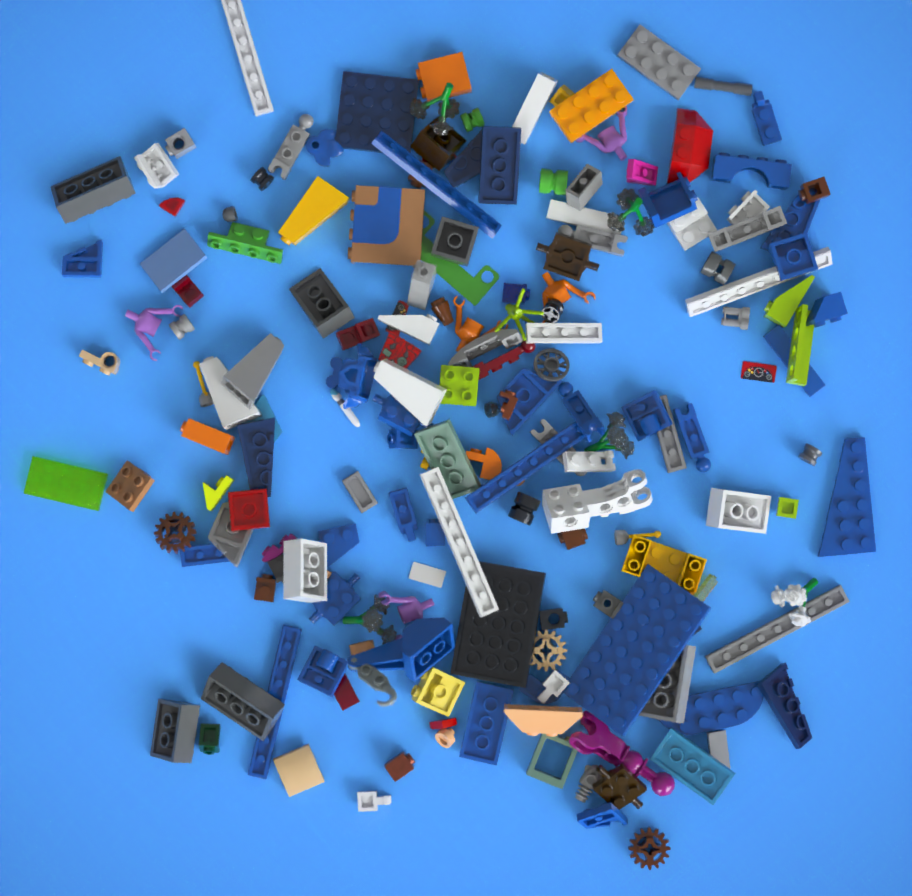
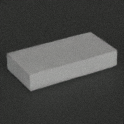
M359 471L342 480L361 513L378 504Z

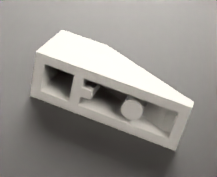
M429 314L427 316L379 315L378 321L429 346L439 327V323L436 322L437 318Z

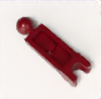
M523 341L520 346L485 364L479 362L472 367L479 368L480 380L489 375L488 371L496 372L503 368L501 364L507 361L511 364L519 360L518 355L523 352L532 353L536 348V344Z

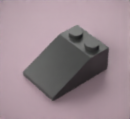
M321 268L289 288L323 339L355 318L348 304Z

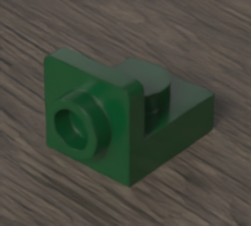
M201 723L199 736L200 752L207 755L220 752V724Z

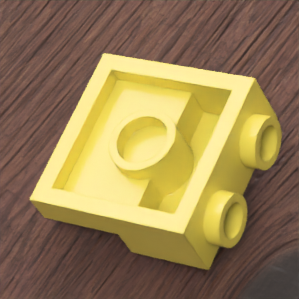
M432 667L420 677L419 684L412 688V700L449 717L465 682Z

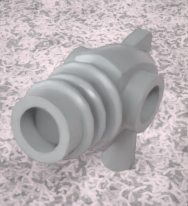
M598 765L585 766L584 773L579 780L582 785H578L581 789H577L579 793L576 792L575 796L577 800L585 803L588 800L586 795L590 796L589 793H593L590 790L593 789L592 784L601 778V775L596 771Z

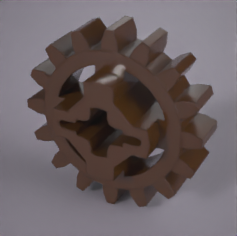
M173 512L171 517L165 514V520L159 519L161 524L155 525L158 531H155L154 535L158 537L155 540L157 544H160L162 550L166 548L167 553L174 550L175 554H178L179 549L185 552V546L192 547L190 541L196 540L193 535L197 534V531L193 529L195 524L190 522L189 516L184 518L182 512L179 516ZM186 528L188 529L187 536L184 535ZM165 529L166 534L164 535L165 538L163 539V531Z
M650 826L647 827V831L640 828L641 833L637 834L634 832L633 834L636 838L629 840L633 844V846H628V849L633 851L629 855L631 858L636 857L634 863L638 864L640 862L642 869L645 865H647L649 870H651L652 865L659 868L658 863L665 864L663 858H669V854L666 853V851L671 850L670 846H666L669 840L668 838L663 839L665 836L663 832L658 834V828H655L654 831H651ZM653 836L658 838L661 841V844L655 843ZM645 837L642 843H638L641 838ZM648 844H651L652 847H654V849H651L650 852H647V850L645 849L648 847ZM637 852L643 853L646 860L640 858ZM657 853H661L656 859H654V856Z

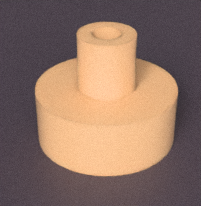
M445 728L440 729L435 734V739L442 747L450 748L455 742V731L452 728L448 730Z

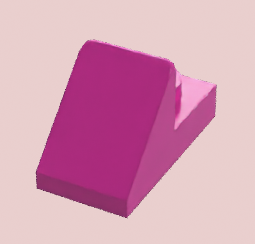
M628 159L626 175L628 183L656 186L657 166L636 159Z

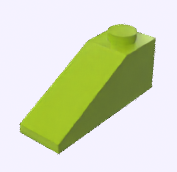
M809 276L775 298L772 302L769 300L764 308V311H766L764 317L780 325L782 328L786 327L815 276Z

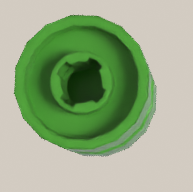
M541 168L539 193L547 194L553 190L555 195H566L568 171L557 170L553 173L550 169Z

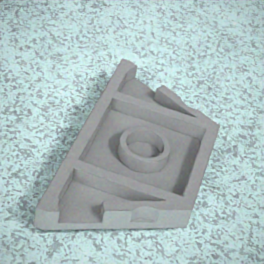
M229 502L222 503L208 539L235 567H238L254 529L231 531Z

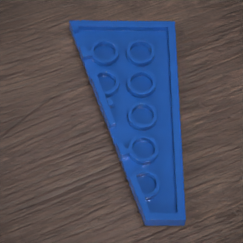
M865 437L844 439L818 557L876 552Z

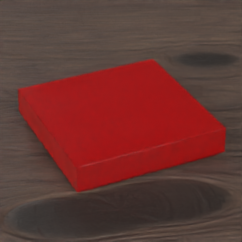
M267 489L228 492L231 531L270 528Z

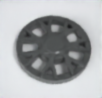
M550 348L544 349L536 355L533 366L540 378L555 382L567 375L570 364L563 352ZM549 353H555V358L549 357ZM543 355L546 360L542 361L539 357ZM563 358L564 362L559 364L558 359ZM537 365H544V368L538 369ZM559 367H562V368H565L566 370H565V372H562V371L558 370V368H559ZM547 371L549 372V375L545 376L543 372ZM556 372L558 377H553L552 373Z

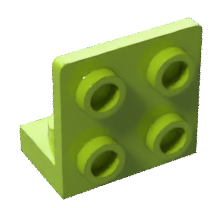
M441 365L439 386L447 389L441 404L476 406L479 368Z

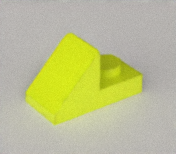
M230 476L221 477L215 485L218 487L216 490L203 482L206 506L209 511L214 510L235 481Z

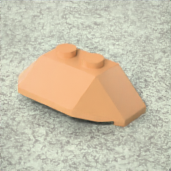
M504 704V713L523 733L530 736H536L538 733L546 734L550 737L563 734L583 715L582 707Z

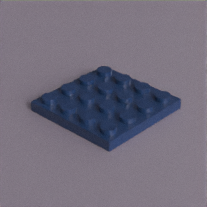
M343 71L335 141L343 149L383 153L371 144L376 136L383 131L411 153L410 146L413 138L419 81L416 79Z

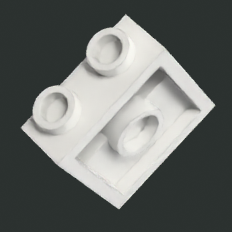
M699 198L695 201L696 210L667 223L684 251L707 238L709 233L717 231Z

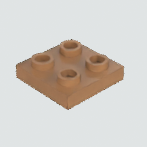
M127 460L106 490V493L128 510L134 512L155 480Z

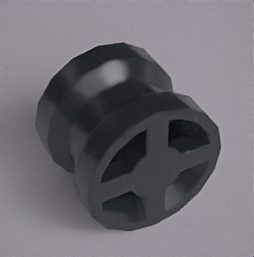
M261 167L252 176L250 181L253 184L256 183L259 189L263 191L272 183L274 177L267 174L266 169Z
M557 299L548 300L542 310L544 312L542 318L549 323L557 322L564 311L561 301Z

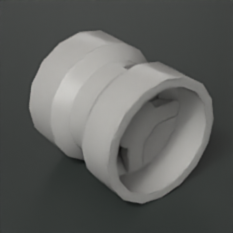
M185 314L180 316L178 321H173L169 324V327L179 340L184 338L185 333H191L195 330Z

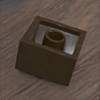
M440 117L435 118L422 129L410 146L438 171L450 162L467 141L447 123L441 124Z

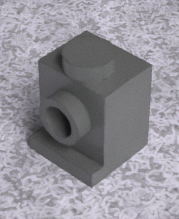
M605 590L602 592L598 591L593 598L595 602L593 606L614 619L623 605L622 601ZM605 600H610L611 605L609 607L604 606Z

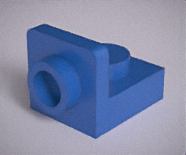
M398 429L389 430L387 443L390 449H417L418 441L414 433L412 436H409Z

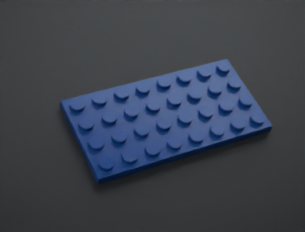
M647 564L622 601L623 605L614 619L611 618L572 674L568 681L570 683L564 691V694L621 736H625L711 610L710 606L649 564Z

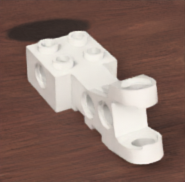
M638 469L624 473L620 481L602 488L582 491L580 484L544 489L542 492V507L551 534L588 528L590 517L600 515L602 518L608 517L611 513L619 512V514H626L650 505L653 498L650 489L644 487L647 484L645 473ZM636 477L642 478V480L638 483L632 482V480ZM641 494L647 495L643 500L637 499Z

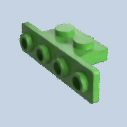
M232 222L227 236L213 232L208 233L207 246L214 249H221L234 254H241L281 264L283 257L282 249L266 246L269 230Z

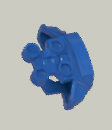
M362 343L357 344L358 360L345 359L343 362L341 358L334 357L330 361L334 371L332 376L327 377L326 385L330 388L338 386L343 388L345 393L349 394L343 403V409L356 408L363 404V402H368L375 374L373 370L377 364V358Z

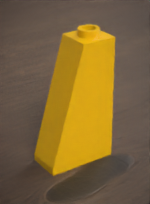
M317 176L279 230L280 240L287 245L292 243L296 246L347 205L350 201L349 197Z

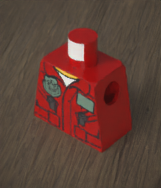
M390 331L378 360L388 359L407 369L422 351Z

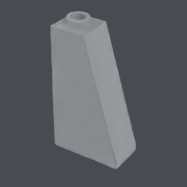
M417 260L411 278L407 305L422 310L426 309L437 275L436 265Z
M270 333L224 375L221 384L248 409L252 408L284 348L282 341Z

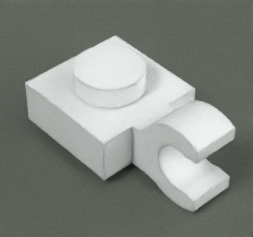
M554 670L542 683L546 689L537 699L544 704L552 694L558 697L570 682Z
M377 791L357 792L358 812L378 811V805H391L392 803L391 795L377 796Z

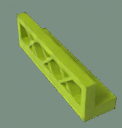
M805 304L799 306L795 311L786 383L799 386L807 385L814 325L806 327V320L811 310H808V305Z

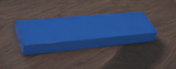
M777 325L763 337L788 368L791 339L782 327ZM809 364L807 385L801 387L811 397L823 388L825 383Z

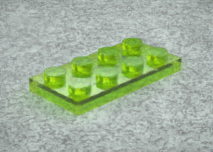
M32 456L24 494L99 511L108 474Z

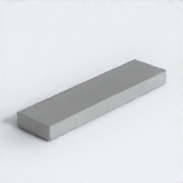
M662 395L659 397L673 424L657 432V437L667 472L671 473L686 469L687 467L667 395Z

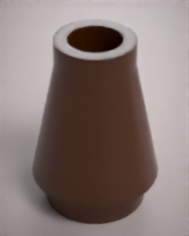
M444 296L430 303L432 306L431 310L444 326L454 322L448 300H445Z

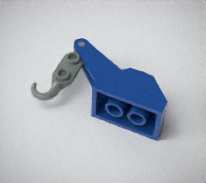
M445 618L416 619L403 629L402 638L349 656L347 659L349 670L358 671V677L374 690L390 695L388 701L381 702L378 700L376 702L380 706H390L396 701L397 693L392 688L388 678L379 670H405L406 677L415 682L455 649L452 623Z

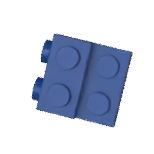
M801 231L794 232L786 239L778 237L772 239V243L768 245L780 281L818 270L807 232L801 234Z

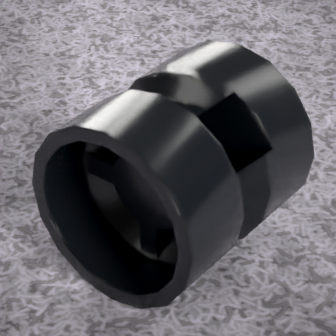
M518 491L514 500L516 505L511 507L508 517L530 526L534 518L533 511H537L541 501Z

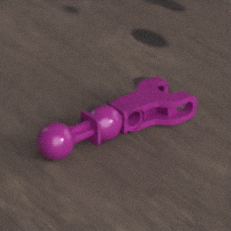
M589 711L583 712L580 723L587 729L589 735L581 731L573 733L569 739V744L582 754L595 753L616 767L624 764L636 777L641 775L651 782L650 785L653 792L659 796H667L673 792L675 781L669 773H656L646 766L647 758L643 760L639 752L629 750L630 746H627L624 741L611 733L608 726Z

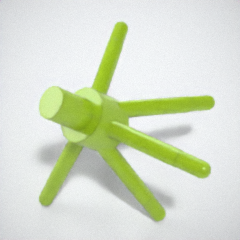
M522 288L516 304L506 305L505 309L508 316L494 331L498 332L512 318L515 320L523 340L526 341L527 338L519 320L523 319L527 323L535 322L524 316L523 313L543 315L544 312L525 310L519 307L525 289Z

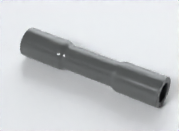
M695 77L694 88L718 90L751 96L753 87L751 84L730 83L702 77Z

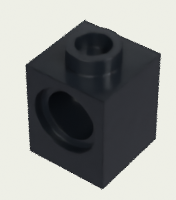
M563 608L540 610L541 630L564 628L565 623H568L567 611L563 612ZM552 613H556L559 616V621L556 624H551L548 620L549 615Z

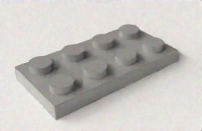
M642 25L637 27L617 55V57L677 100L681 98L701 70L700 67Z

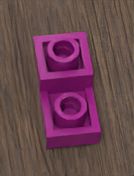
M290 533L289 536L285 535L279 543L282 545L280 548L276 545L271 547L268 545L262 553L264 556L262 561L268 562L284 553V541L298 538Z

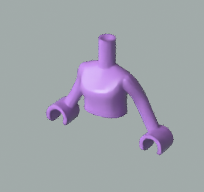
M627 106L623 108V112H616V115L619 117L620 134L614 126H610L598 134L597 137L600 141L586 134L575 141L581 143L586 140L604 153L615 151L621 161L625 160L627 155L621 147L627 141L625 127Z
M176 305L173 308H146L139 315L129 309L127 310L125 317L135 321L134 331L150 351V358L152 360L158 361L152 357L153 352L156 351L160 354L161 352L153 347L144 333L154 337L162 319L155 317L153 314H173L179 317L180 315L176 314L174 309L176 307L183 309L181 305Z
M381 591L378 595L380 598L387 596L385 600L381 601L383 605H388L390 602L403 603L397 606L404 625L416 619H423V610L434 606L432 598L420 603L415 596L390 597L386 591ZM396 635L394 640L402 638V635Z

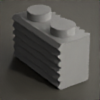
M585 164L586 167H583L577 178H574L575 180L566 189L567 204L579 211L584 208L603 184L602 172L589 164Z

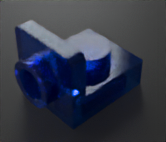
M504 283L502 303L516 304L522 288H524L525 292L520 305H525V300L530 298V289H527V284Z

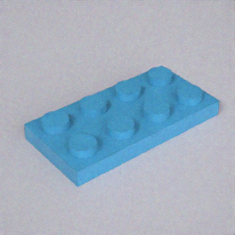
M673 727L650 758L652 762L712 805L716 803L736 774Z

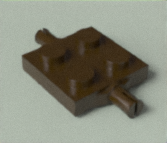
M556 232L554 240L549 246L538 242L536 250L546 253V262L543 269L580 281L581 275L586 268L597 272L600 265L589 261L592 244Z
M620 764L615 769L609 771L602 765L597 766L596 771L601 775V778L592 784V787L607 803H612L619 810L629 803H632L637 809L643 806V802L637 797L646 792L647 787L624 764Z

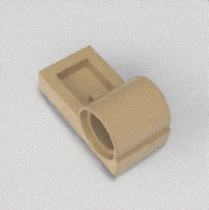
M84 350L79 354V357L83 358V363L91 367L94 364L101 367L99 371L108 376L111 373L116 375L119 370L120 358L112 352L104 353L101 358ZM113 356L115 359L114 364L107 366L106 359Z

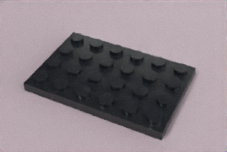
M479 561L499 610L479 617L467 586L465 587L450 674L527 688L546 573Z

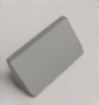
M726 730L706 732L709 754L730 769Z

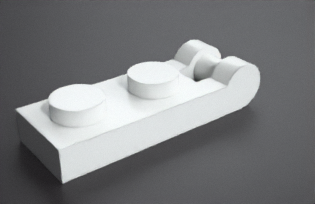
M612 450L604 452L565 451L562 454L565 472H612L616 470L612 459L614 458ZM601 459H605V464L601 463Z

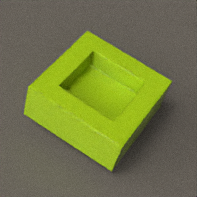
M779 497L776 516L796 519L799 500Z

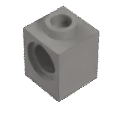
M185 128L165 139L168 144L165 146L170 156L175 155L177 159L197 148ZM177 141H184V145L182 148H175V143Z

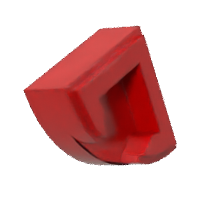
M170 198L161 202L159 207L176 217L186 201L181 198Z
M456 717L429 722L430 729H444L455 726L457 724Z

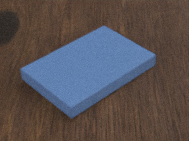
M184 228L142 261L140 265L158 289L164 293L206 260L207 256Z

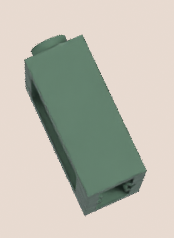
M541 733L526 775L563 789L578 752L569 744L570 737L562 738L558 734L555 737H550ZM546 738L572 748L561 778L535 768Z

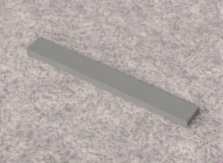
M838 585L806 602L805 614L813 622L850 601L842 586ZM798 607L706 655L705 658L713 673L715 674L802 628L801 626L794 625L792 619L789 618V613L798 611Z

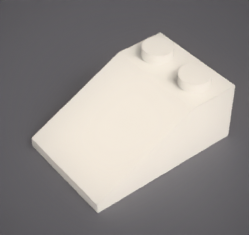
M711 488L706 526L766 534L771 496Z

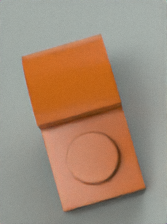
M474 448L466 451L469 460L483 463L480 478L491 480L501 473V459L494 450L486 448L485 455L481 454L482 450Z

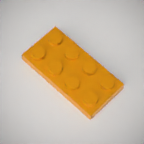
M610 69L551 109L549 114L569 142L572 143L633 102L634 99L613 69Z

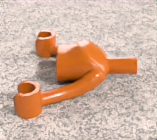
M549 272L542 275L548 285L542 293L544 307L549 299H557L563 304L572 298L567 289L584 298V302L589 304V301L586 299L587 295H591L594 300L596 299L593 292L585 293L564 279L554 281Z
M455 296L453 300L456 306L455 333L461 339L455 350L458 352L465 345L477 339L484 326L467 317L461 327L462 306L465 303V299L462 304L458 305L455 302L458 296ZM501 320L497 322V326L485 332L483 335L494 332V330L500 324Z

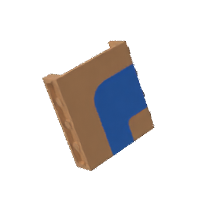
M356 185V191L352 190V202H355L354 209H351L350 221H353V228L349 230V240H352V247H348V259H351L352 264L360 262L408 265L415 268L417 260L421 261L425 190Z

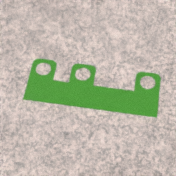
M424 211V216L429 219V225L423 228L421 260L436 265L437 274L476 306L498 281L499 274L490 266L485 265L475 277H472L460 265L431 256L434 243L425 234L434 225L435 220ZM485 271L492 272L494 276L493 281L490 283L483 282L481 278L482 273Z

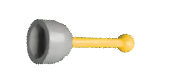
M195 361L193 367L196 368L203 392L199 396L200 406L213 405L210 392H207L199 366L200 362Z
M615 530V544L623 545L627 543L628 539L633 537V534L629 535L625 530ZM656 530L654 533H643L634 535L640 537L654 536L655 538H659L661 536V532Z

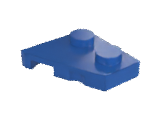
M356 524L318 531L320 542L327 543V567L360 543Z
M603 803L599 807L586 809L576 814L577 821L586 829L609 827L610 822L621 821L622 825L628 824L627 817L612 803Z

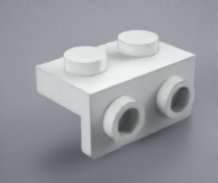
M154 143L143 154L134 157L138 168L144 172L148 183L155 189L165 187L179 175V172L159 143Z
M756 190L752 193L748 191L741 198L743 203L739 207L734 205L728 212L730 216L726 220L733 225L767 211L770 206L757 195Z

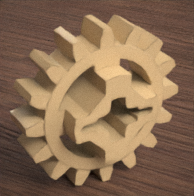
M545 630L544 634L541 631H537L538 636H535L534 646L539 639L543 638L540 646L533 648V661L531 665L538 664L537 670L544 667V670L548 671L550 666L552 670H555V664L561 666L560 659H566L563 653L568 651V649L563 648L566 641L561 642L562 635L556 637V631H553L551 634H549L548 630ZM551 639L555 640L559 647H555L551 643ZM546 641L548 648L551 649V652L548 653L547 659L545 652H542V649L545 648ZM535 654H539L542 657V662L536 658ZM554 654H559L557 659L550 663L551 657Z

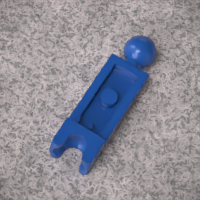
M569 382L561 383L558 391L560 395L565 397L562 399V402L581 429L586 440L592 442L591 433L593 431L604 435L605 429L603 424L596 417L579 390L573 393V386Z
M689 403L687 405L688 412L686 415H683L679 408L673 409L690 459L697 457V470L707 472L711 467V462L708 458L704 457V454L709 453V449L693 404Z

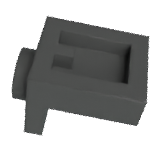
M284 554L267 563L276 578V582L282 581L284 584Z

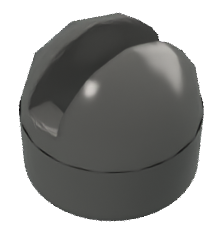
M234 206L223 210V219L225 221L234 222L238 220Z

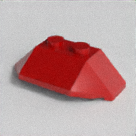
M677 108L667 184L678 180L676 174L678 172L682 174L683 178L687 177L690 183L709 167L713 130L697 111Z

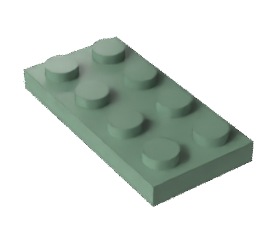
M450 419L414 433L431 470L439 467L452 499L472 493L481 487Z

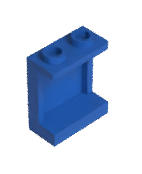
M680 172L676 173L678 180L650 193H647L645 187L638 190L639 196L643 201L642 203L655 228L697 209L695 201L698 198L694 190H689L691 185L688 178H683Z

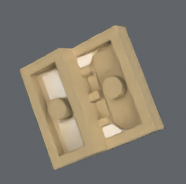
M309 744L273 759L289 797L325 782Z

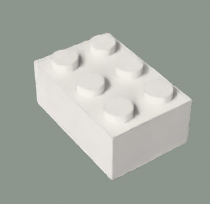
M301 538L284 541L283 599L306 603L327 601V543Z

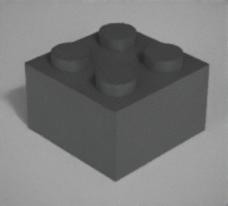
M442 216L431 256L468 267L479 227Z

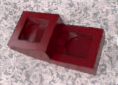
M187 274L171 286L189 308L204 297V294Z
M373 318L336 332L342 351L357 346L358 343H364L380 336Z
M345 673L334 693L342 711L360 702Z

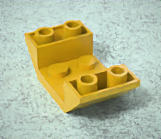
M633 534L621 571L640 577L647 564H649L695 596L707 559Z

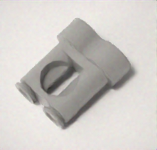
M723 306L722 314L724 313V319L722 318L721 325L748 330L750 307L724 308ZM726 315H736L738 319L726 318Z

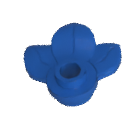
M322 130L318 136L310 137L306 142L307 151L314 155L316 163L321 166L329 167L330 158L337 157L344 152L342 146L335 141L336 130ZM314 142H317L319 144V147L317 149H314L312 147V144Z

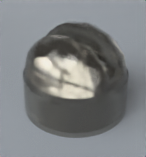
M496 402L485 403L484 412L488 418L495 417L500 413L499 404Z

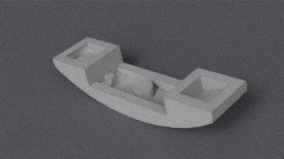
M777 206L754 217L709 233L708 236L714 252L783 226L787 224L781 206Z
M517 329L494 331L478 337L465 345L452 357L448 364L450 366L472 367L470 360L501 345L509 349L524 340Z

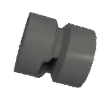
M712 251L700 273L709 278L713 276L714 281L724 285L736 264L728 259L722 260L721 255ZM719 264L723 266L720 273L716 272Z

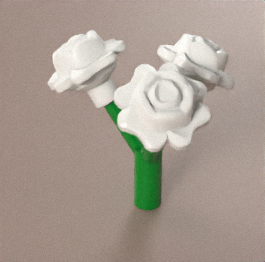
M812 578L802 588L800 584H790L785 591L777 585L775 590L771 592V599L775 605H779L782 608L785 606L786 601L790 602L791 606H799L798 611L789 613V618L792 619L794 625L804 627L806 623H811V618L805 614V603L808 592L818 584V580Z

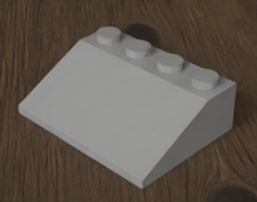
M685 646L638 716L684 723L696 646Z

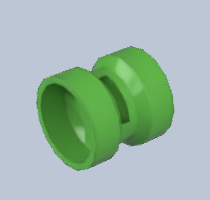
M478 107L470 113L460 115L466 132L472 131L474 127L485 125Z

